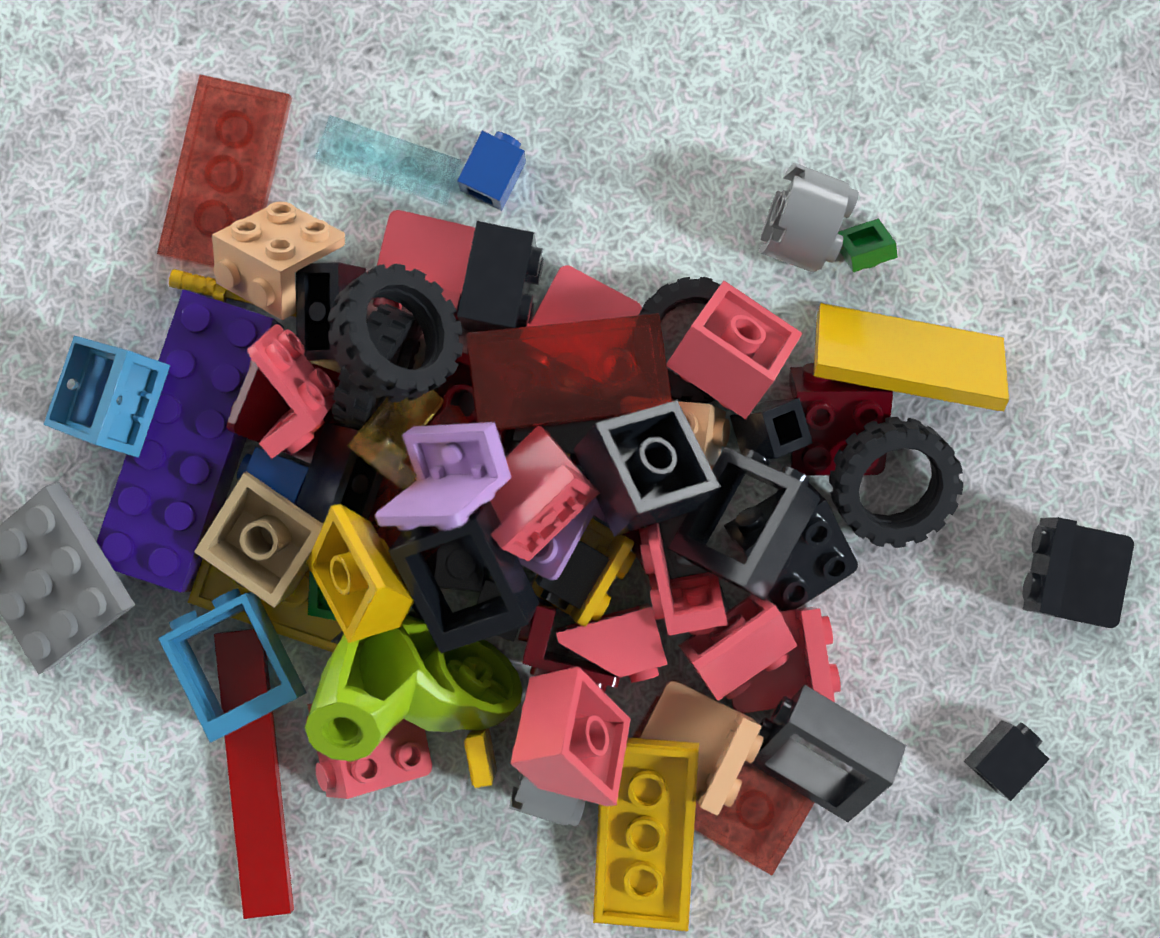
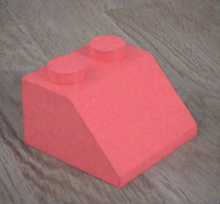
M723 281L691 325L666 366L679 374L686 382L694 384L712 396L726 409L732 410L744 419H747L776 379L801 337L802 332L726 281Z
M750 595L725 613L728 625L719 626L715 631L708 634L693 635L678 645L717 701L725 696L727 699H732L743 693L751 684L749 679L764 669L769 672L783 665L790 658L788 652L798 646L781 613L769 600L765 599L764 601L754 595Z
M648 603L603 615L597 622L591 619L586 627L574 623L559 627L556 631L558 643L619 678L629 675L631 683L659 676L657 667L668 665L654 613Z
M579 666L530 677L525 700L522 705V714L510 764L538 789L604 806H614L617 804L631 718Z

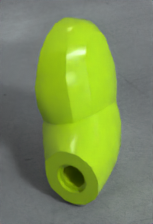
M407 615L401 627L348 643L343 634L322 672L307 718L305 731L310 744L315 750L331 759L355 761L369 756L389 731L403 719L426 731L438 732L484 730L496 726L507 719L521 703L523 688L519 674L510 660L488 641L481 640L441 654L424 620Z

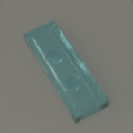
M332 115L329 116L315 155V160L319 163L445 206L448 205L462 165L461 159Z

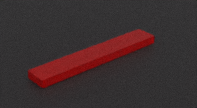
M254 629L215 633L214 642L221 708L225 714L271 690L268 659ZM272 711L224 736L244 919L291 914L294 910L274 715Z

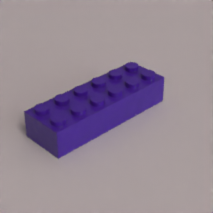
M182 289L158 360L170 365L154 415L139 458L128 454L125 456L96 541L114 571L180 593L192 591L203 559L194 551L225 504L247 439L230 432L227 429V421L231 414L232 405L237 399L249 371L252 359L248 354V348L275 324L280 325L284 329V326L274 318Z

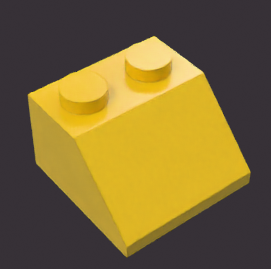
M338 504L331 506L306 563L348 643L401 627L414 600L391 559L387 543L379 538L372 523L345 506Z

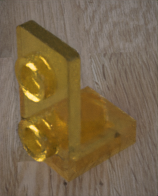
M434 390L411 401H408V398L401 402H389L387 397L347 447L382 476L405 490L417 477V474L403 463L408 455L405 453L407 448L402 435L414 426H426L443 405L444 401Z

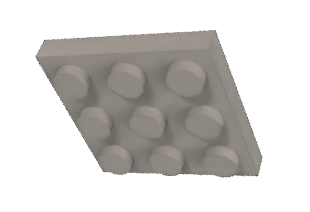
M59 482L45 486L0 525V615L5 619L38 675L55 667L135 606L132 598Z

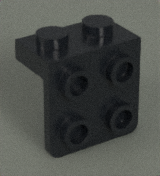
M809 482L807 486L821 499L768 594L771 602L777 607L779 612L801 607L853 574L858 568V562L826 499ZM779 489L775 494L756 506L741 511L735 519L724 525L731 540L747 559L784 494Z
M1060 517L1040 518V523L1036 527L1032 538V552L1034 554L1031 569L1023 584V610L1105 628L1116 627L1120 622L1134 550L1133 539L1122 534L1079 526L1077 521Z

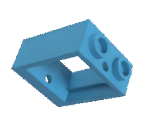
M74 335L43 425L94 445L139 458L170 365L129 350ZM70 379H74L75 385L72 389H68L67 382Z
M238 588L212 600L215 609L200 617L196 610L169 622L172 631L158 638L210 743L307 693L260 598L252 592L241 595ZM245 611L281 685L224 714L188 639Z

